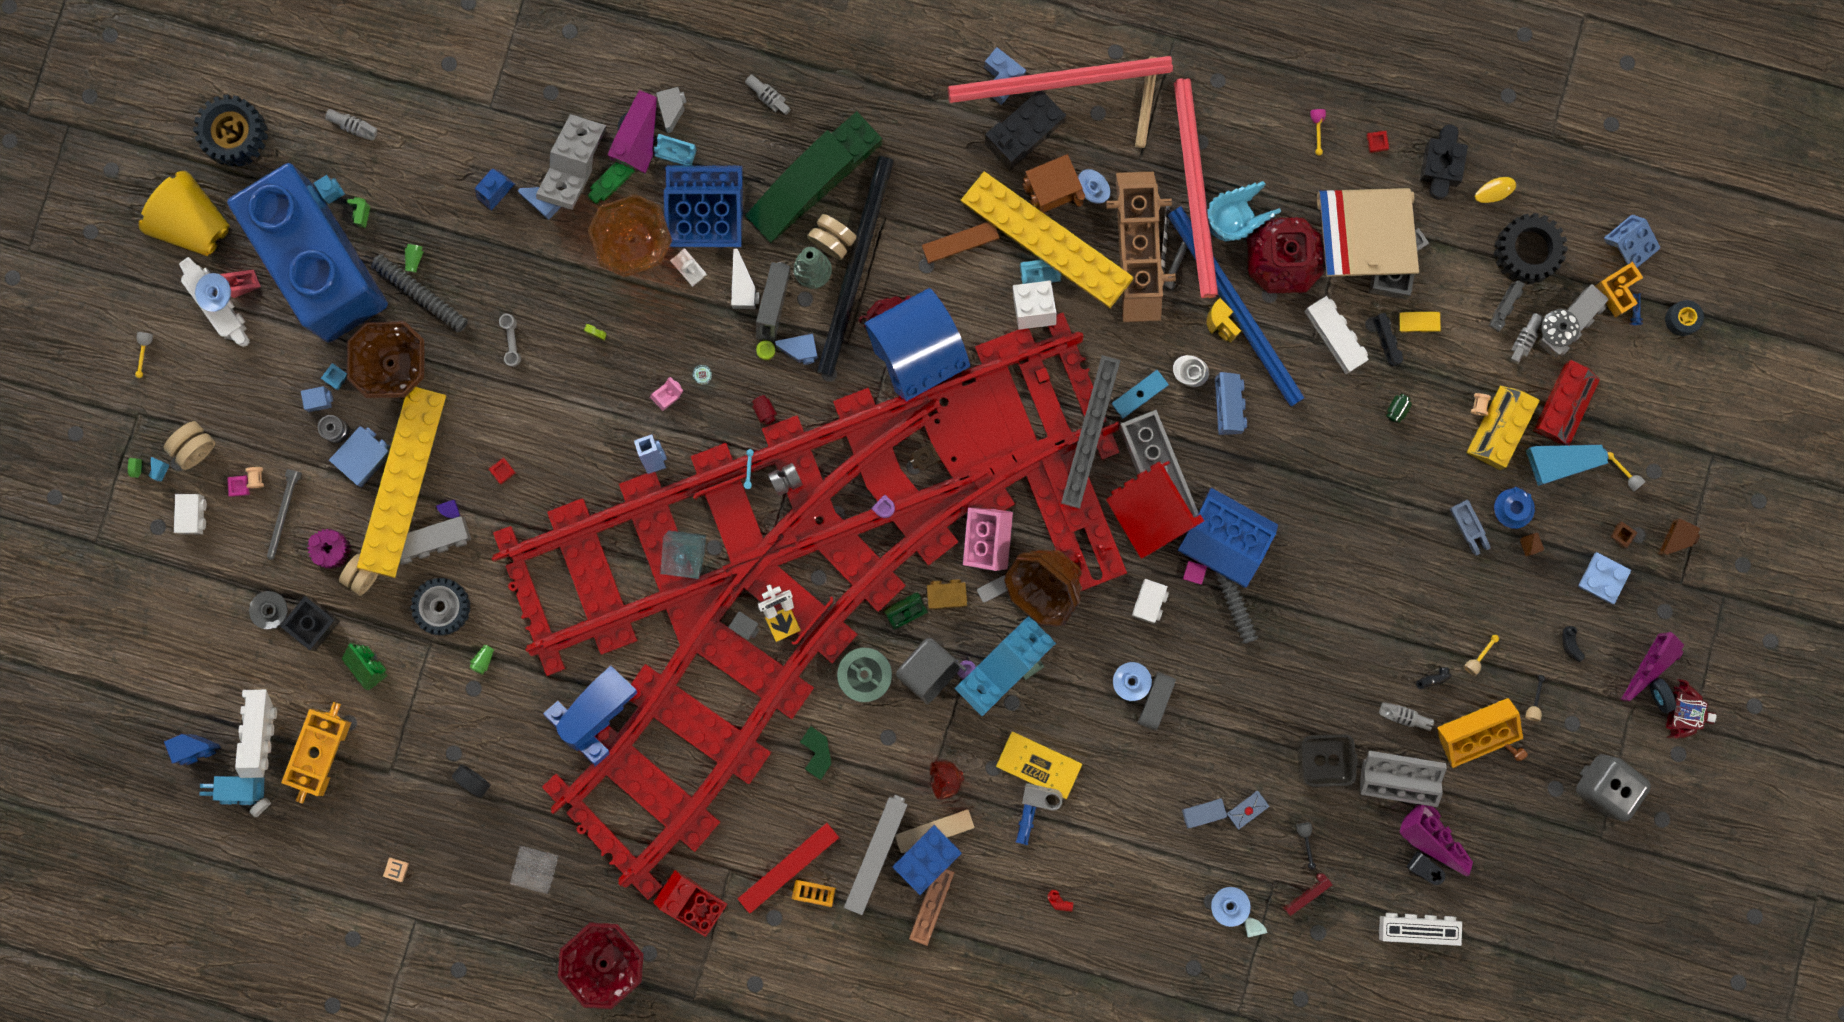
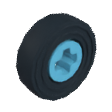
M1661 678L1653 680L1650 683V691L1655 703L1664 713L1673 711L1676 708V701L1670 687Z

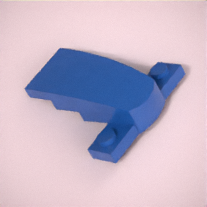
M609 666L585 689L568 710L557 701L543 714L557 729L559 736L566 745L576 751H580L594 766H597L610 752L594 736L610 725L609 721L624 709L623 705L637 694V690L612 666Z

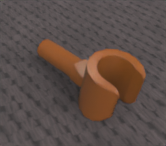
M1509 744L1504 746L1511 751L1517 761H1522L1528 756L1523 748L1516 751Z

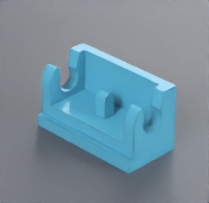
M658 134L657 147H654L655 157L681 165H692L697 151L694 144Z
M1042 260L1020 263L1022 284L1061 281V273Z

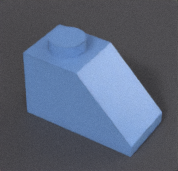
M539 187L520 188L518 190L520 195L548 220L561 207L536 199Z
M813 334L775 341L776 347L799 363L803 362L804 365L814 363V360L818 359Z

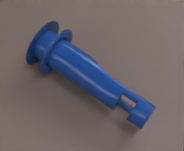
M1640 293L1633 294L1634 298H1638V304L1633 306V318L1630 319L1633 322L1630 324L1642 325L1643 323L1640 322L1643 320L1640 318Z

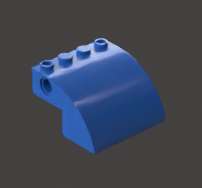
M930 288L865 322L875 355L886 363L895 392L906 402L970 367L963 341L951 316Z

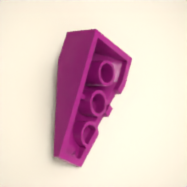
M640 90L638 91L609 150L608 157L610 160L646 174L653 157L657 97Z
M1666 632L1657 635L1620 700L1623 702L1631 701L1670 665L1680 659L1683 654L1682 648L1684 644L1675 634Z
M1417 804L1403 819L1399 833L1414 847L1466 877L1469 876L1473 861L1462 845L1453 840L1450 834L1452 831L1448 826L1444 827L1439 819L1441 817L1439 812L1433 806Z

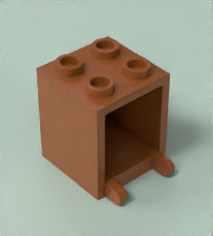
M1068 154L1025 172L1024 183H1022L1024 191L1031 196L1030 204L1041 212L1045 213L1073 200L1077 207L1083 205L1085 194Z

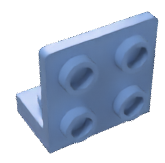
M1635 215L1629 216L1604 237L1607 244L1619 249L1627 265L1633 262L1636 267H1639L1660 249V245L1647 220Z

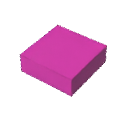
M248 476L227 477L229 497L250 495L249 488H247Z
M1188 561L1183 580L1202 585L1207 566Z

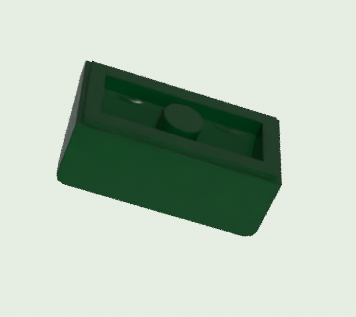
M918 592L884 609L894 630L928 613Z

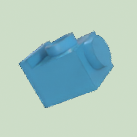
M326 175L314 182L322 198L328 204L345 195L336 178L331 180Z

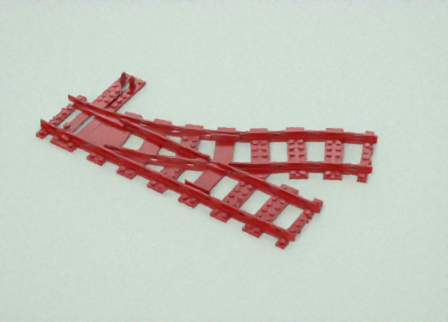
M1064 313L1056 315V325L1048 326L1052 337L1040 342H1034L1031 332L1027 328L1016 330L975 346L981 362L980 365L957 373L907 402L901 396L875 405L869 388L833 401L840 419L804 433L798 415L763 428L762 431L768 447L754 452L751 464L760 460L761 462L751 465V473L775 464L777 469L782 471L784 466L793 463L803 484L794 490L789 488L787 495L793 509L764 538L741 482L747 477L748 456L745 455L733 460L727 443L690 456L697 474L668 486L661 487L656 472L646 473L620 483L619 486L625 502L590 515L584 498L550 510L547 513L554 530L518 543L512 526L493 532L500 552L494 554L491 559L493 562L510 556L514 561L506 565L509 577L515 579V582L509 583L508 588L511 591L518 590L516 596L523 612L521 618H530L531 624L525 627V629L530 631L534 643L527 645L525 650L530 656L539 655L546 676L566 669L559 651L595 638L601 655L638 641L631 623L664 610L668 612L680 646L661 674L645 664L631 683L637 690V694L630 701L637 705L638 708L621 730L617 732L608 725L594 736L609 750L610 754L597 766L591 764L570 787L557 773L542 786L556 802L551 807L552 814H555L566 803H570L572 807L566 813L574 822L581 823L577 827V832L584 834L588 830V837L601 850V856H604L606 853L612 854L613 859L609 864L615 865L623 873L618 879L620 886L628 887L632 883L649 900L663 887L650 871L676 843L681 840L696 852L720 824V821L707 810V807L733 774L747 784H750L772 753L757 743L756 740L776 709L793 719L813 691L814 687L799 677L810 661L820 652L832 664L858 635L844 621L865 599L877 612L886 606L906 586L893 572L915 552H918L929 566L955 546L958 540L947 527L968 513V508L1006 511L1015 503L1005 488L1027 477L1055 550L1061 551L1078 565L1082 574L1079 580L1082 586L1081 591L1127 574L1089 477L1080 509L1061 504L1081 429L1071 432V429H1069L1050 382V377L1042 361L1056 355L1060 356L1084 418L1093 389L1088 375L1090 369H1082L1080 367V363L1085 361V358L1080 355L1077 345L1083 342L1084 335L1080 332L1071 333ZM1055 347V348L1050 349V350H1048V351L1042 352V351L1047 350V349H1049V348ZM1027 358L1029 360L1028 362H1025L1023 364L1019 363V361L1025 360ZM1016 363L1019 364L1048 436L1039 441L1035 437L1008 369V366ZM975 378L976 382L962 386V382ZM947 398L949 403L943 407L940 405L939 400ZM904 405L903 407L891 411L894 408ZM934 410H937L938 413L929 417V413H931ZM935 419H939L940 423L936 424L934 422ZM1119 422L1104 427L1101 430L1097 444L1101 460L1120 453L1112 434L1119 430ZM925 427L930 442L933 444L940 460L952 478L918 491L900 469L893 448ZM833 433V434H831V435H828V436H825V437L819 439V437H822V436H824V435ZM847 437L854 455L823 480L811 450ZM1062 440L1065 441L1064 443H1062V444H1060V445H1055L1056 443H1058V442H1060V441H1062ZM956 457L957 460L955 462H952L951 458ZM861 473L867 489L877 502L885 494L894 503L895 511L889 518H880L871 509L842 520L835 512L830 499ZM689 488V490H686V491H683V492H681V493L676 494L677 492H680V491H682V490H685V489ZM705 495L731 563L696 577L669 505L692 496L697 500L698 497ZM617 516L616 518L611 519V520H608V521L605 522V520ZM800 516V518L790 527V525ZM817 517H821L823 519V522L821 524L816 523L815 520ZM633 520L660 592L624 605L597 533ZM893 521L905 537L879 558L858 535ZM1082 528L1085 529L1102 571V578L1100 580L1092 578L1074 531ZM536 547V549H534V550H531V551H528V552H526V553H523V552H525V551H527V550H530V549ZM561 548L587 620L552 633L525 561ZM819 550L852 586L829 610L828 608L834 602L833 597H830V601L824 606L784 572L779 565ZM767 585H771L772 589L780 586L781 592L775 594V596L790 589L794 605L791 611L801 630L797 632L800 636L792 644L797 645L802 639L804 640L784 666L720 622L744 589L760 602L772 598L770 596L764 599L762 596L763 593L768 592ZM781 603L774 606L776 612L783 609ZM697 653L761 697L741 730L676 686ZM653 718L718 762L693 796H690L633 746ZM606 775L666 827L637 858L583 801Z

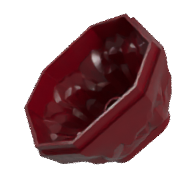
M1273 218L1264 222L1265 224L1257 227L1247 237L1248 275L1267 293L1307 292L1324 274L1322 235L1304 218ZM1286 248H1291L1292 253H1289Z
M590 922L560 948L558 979L583 1008L613 1009L642 983L644 954L618 924ZM602 960L607 962L606 967L601 966L600 962Z

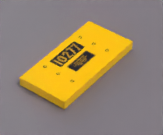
M1011 732L996 767L1034 785L1059 790L1063 798L1067 799L1082 763L1015 732Z

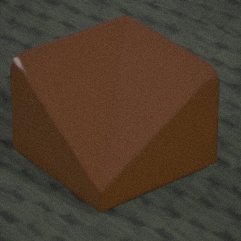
M1619 522L1610 538L1621 548L1626 549L1638 532L1625 523Z
M1538 533L1520 538V543L1526 557L1544 551Z

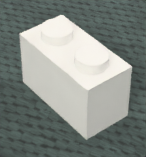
M175 494L174 533L203 534V530L206 528L204 511L207 507L204 496L199 494Z
M1145 579L1132 617L1152 624L1156 620L1159 621L1163 612L1160 609L1162 602L1166 603L1169 592L1166 591L1167 586Z

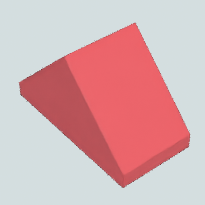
M254 269L220 274L229 282L231 297L233 298L261 287Z

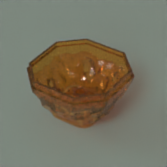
M637 194L599 206L587 230L599 265L623 277L638 274L661 265L672 242L660 205ZM636 238L635 243L629 242L631 239Z

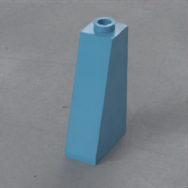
M1602 445L1534 446L1525 450L1538 486L1608 463V453L1605 448L1603 449Z

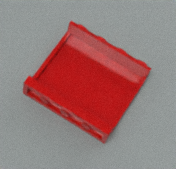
M1159 461L1150 466L1151 471L1145 470L1137 475V480L1133 478L1124 483L1125 488L1118 487L1111 492L1112 496L1106 499L1141 559L1204 522L1201 514L1195 518L1193 517L1164 467L1170 464L1169 461L1163 464Z

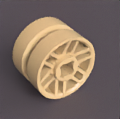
M358 553L342 571L339 582L347 588L351 587L353 592L361 596L372 586L378 574L357 569L360 553Z

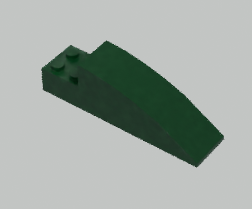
M856 111L834 132L830 133L827 130L771 185L745 216L772 243L883 144L881 136Z

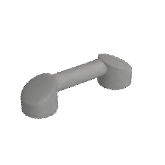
M503 314L499 319V324L507 331L509 351L504 356V362L511 367H515L522 359L521 355L517 353L514 333L517 321L512 315Z

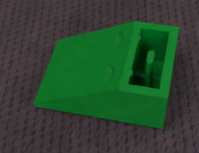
M350 643L342 660L365 690H370L388 676L385 673L387 669L382 662L375 660L373 657L375 653L369 646Z

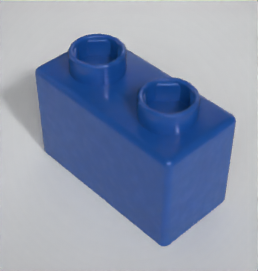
M286 163L228 199V207L299 322L320 339L330 343L387 308V300L318 189L293 164Z

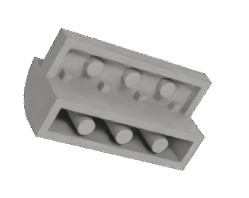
M1369 751L1361 769V795L1438 807L1443 794L1442 780L1447 769L1446 763Z

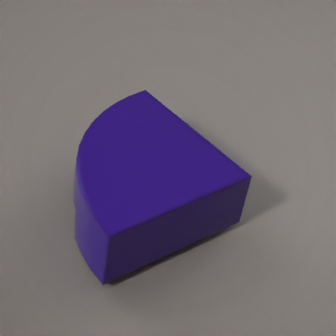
M456 500L436 506L438 511L445 517L453 519L461 516Z

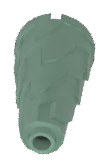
M807 247L796 258L793 269L794 275L798 283L803 287L817 289L829 281L832 274L831 262L820 250L815 247Z

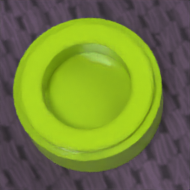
M761 341L756 347L757 355L762 360H770L775 355V346L770 341Z

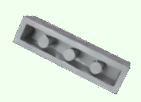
M1592 284L1567 309V311L1574 314L1580 325L1579 335L1574 342L1581 337L1582 333L1580 331L1584 327L1588 328L1595 321L1593 317L1596 313L1600 315L1607 307L1605 303L1609 299ZM1560 324V329L1565 330V325ZM1544 337L1537 342L1554 358L1558 355L1563 356L1570 349L1569 346H1554L1548 343Z
M460 516L409 532L400 559V565L412 562L411 559L419 557V559L429 557L431 552L437 551V553L448 551V547L453 545L456 547L466 545V541L471 540L465 518Z

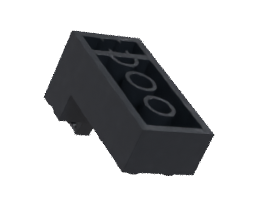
M1043 90L1037 91L1004 122H998L985 134L984 144L1011 171L1065 122L1066 114Z

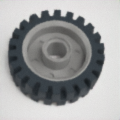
M435 578L428 580L425 584L419 586V589L414 593L415 596L412 597V617L422 630L430 634L449 635L457 632L469 618L468 614L471 610L469 596L462 586L450 579ZM439 602H444L445 609L442 612L437 610Z

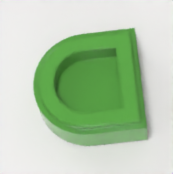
M129 458L128 475L130 477L138 478L140 476L143 459Z

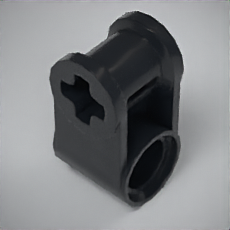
M1418 851L1406 866L1414 874L1431 884L1440 885L1445 880V872ZM1438 872L1437 875L1439 876V878L1433 879L1431 873Z

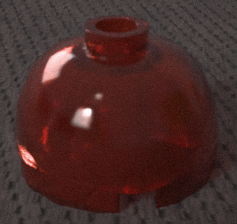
M951 761L931 762L929 773L934 776V782H931V786L936 798L942 800L955 796L961 788V782L964 781L963 772L959 771L958 767Z

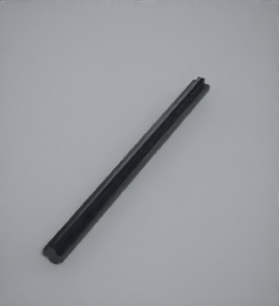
M878 156L856 233V240L852 247L817 373L820 375L833 377L894 163V160Z

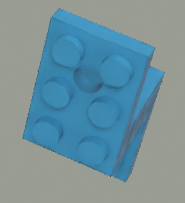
M1028 616L954 689L983 716L1056 643L1037 622Z

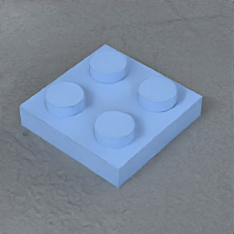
M1596 552L1578 587L1613 605L1631 570Z

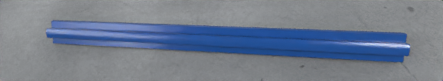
M1178 207L1167 216L1196 259L1192 223L1183 208ZM1213 256L1219 297L1233 311L1232 317L1290 407L1304 399L1303 394Z

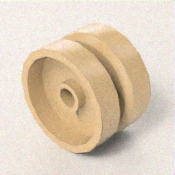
M822 214L817 221L820 229L812 228L807 237L815 246L828 255L842 260L847 253L845 246H852L856 236L842 223L828 215Z
M192 421L183 425L170 436L164 445V451L170 457H176L175 462L183 470L197 465L212 451L215 446V440L209 434H203L204 429L196 421Z

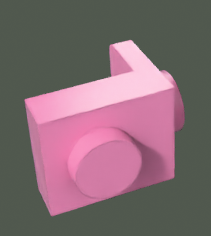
M670 377L663 386L651 394L650 398L664 411L680 398L683 389L677 381Z

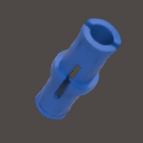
M1024 804L1022 818L1018 823L1020 827L1016 843L1028 845L1031 828L1034 827L1032 823L1036 810L1035 806Z

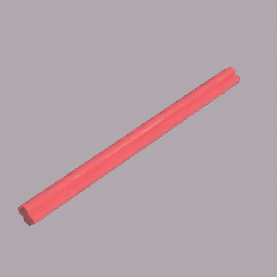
M1171 56L953 85L948 86L947 90L949 102L954 103L1171 73L1173 65Z
M1181 78L1176 80L1174 88L1201 298L1216 297L1215 295H1218L1191 80L1189 78Z

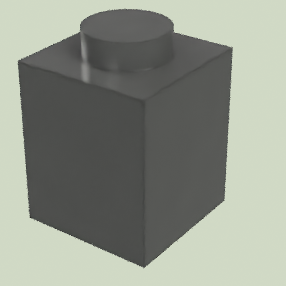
M738 612L728 628L750 640L751 638L755 639L760 629L758 626L760 624L743 613Z

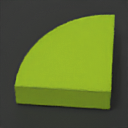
M586 324L584 329L586 334L605 340L607 334L604 331Z

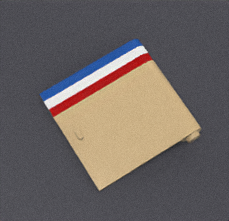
M1410 188L1318 191L1317 206L1321 210L1326 275L1419 274L1412 203H1414V192H1411Z

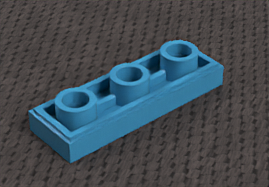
M1156 370L1111 403V405L1120 417L1124 419L1169 384L1160 372ZM1141 392L1143 397H1137L1136 393Z

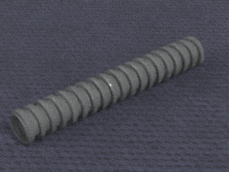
M383 254L375 257L371 267L376 269L378 273L381 272V275L385 276L386 279H390V282H395V286H399L406 294L409 293L410 297H413L415 301L418 300V303L423 304L424 308L427 307V310L432 311V314H437V318H441L443 322L446 321V324L448 326L451 325V328L455 329L457 333L466 327L468 323L467 318H463L461 314L458 315L459 312L454 311L452 307L449 308L448 304H444L443 300H440L438 296L435 297L434 293H431L429 289L426 290L425 286H421V283H417V280L412 279L410 275L407 276L406 272H403L401 268L398 269V266L393 265L394 263L389 261L388 258H384Z
M1216 572L1215 576H1218L1217 581L1221 584L1219 586L1220 588L1222 587V593L1225 594L1224 599H1227L1226 604L1230 606L1228 609L1232 611L1230 614L1234 616L1233 621H1236L1235 627L1238 626L1237 632L1241 634L1239 637L1243 639L1242 644L1257 640L1258 635H1255L1256 630H1253L1254 625L1251 624L1250 621L1252 620L1251 618L1249 619V613L1246 612L1247 607H1244L1245 602L1241 600L1243 597L1239 595L1241 592L1237 590L1238 585H1235L1234 581Z

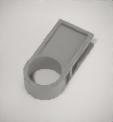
M1026 783L1022 804L1049 810H1057L1061 807L1063 796L1059 790ZM1054 794L1059 797L1060 802L1056 805H1051L1047 802L1046 797Z

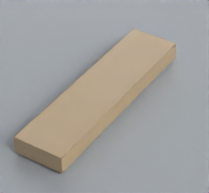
M967 809L895 834L900 852H907L934 824L946 837L975 828L969 810Z

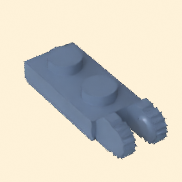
M1469 500L1450 508L1474 555L1480 554L1479 548L1474 541L1478 537L1485 550L1490 549V544L1485 536L1486 533Z

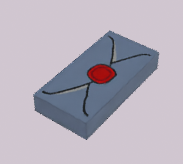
M1256 791L1226 814L1239 830L1270 806L1259 791Z

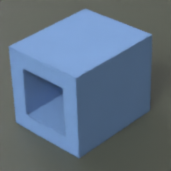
M324 386L301 391L304 410L314 412L332 408V393Z

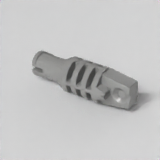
M752 74L746 79L745 83L774 112L778 109L785 115L790 112L791 109L784 104L786 99L769 84H763Z
M328 109L325 120L339 125L342 130L351 132V134L372 141L376 138L377 128L371 126L366 121H361L359 118L356 119V117L350 114L343 115Z
M1534 313L1527 327L1521 330L1511 349L1514 351L1511 362L1519 364L1522 356H1528L1538 337L1536 332L1543 321L1542 316Z
M1383 702L1379 710L1380 715L1408 727L1417 726L1431 731V725L1433 726L1434 719L1420 716L1416 711L1400 705Z

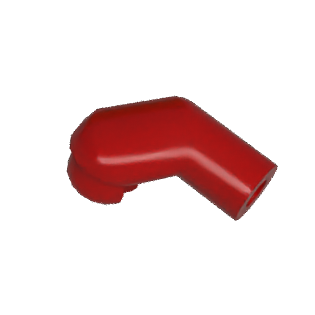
M1051 890L1048 893V901L1055 910L1072 912L1073 902L1063 901L1057 890Z

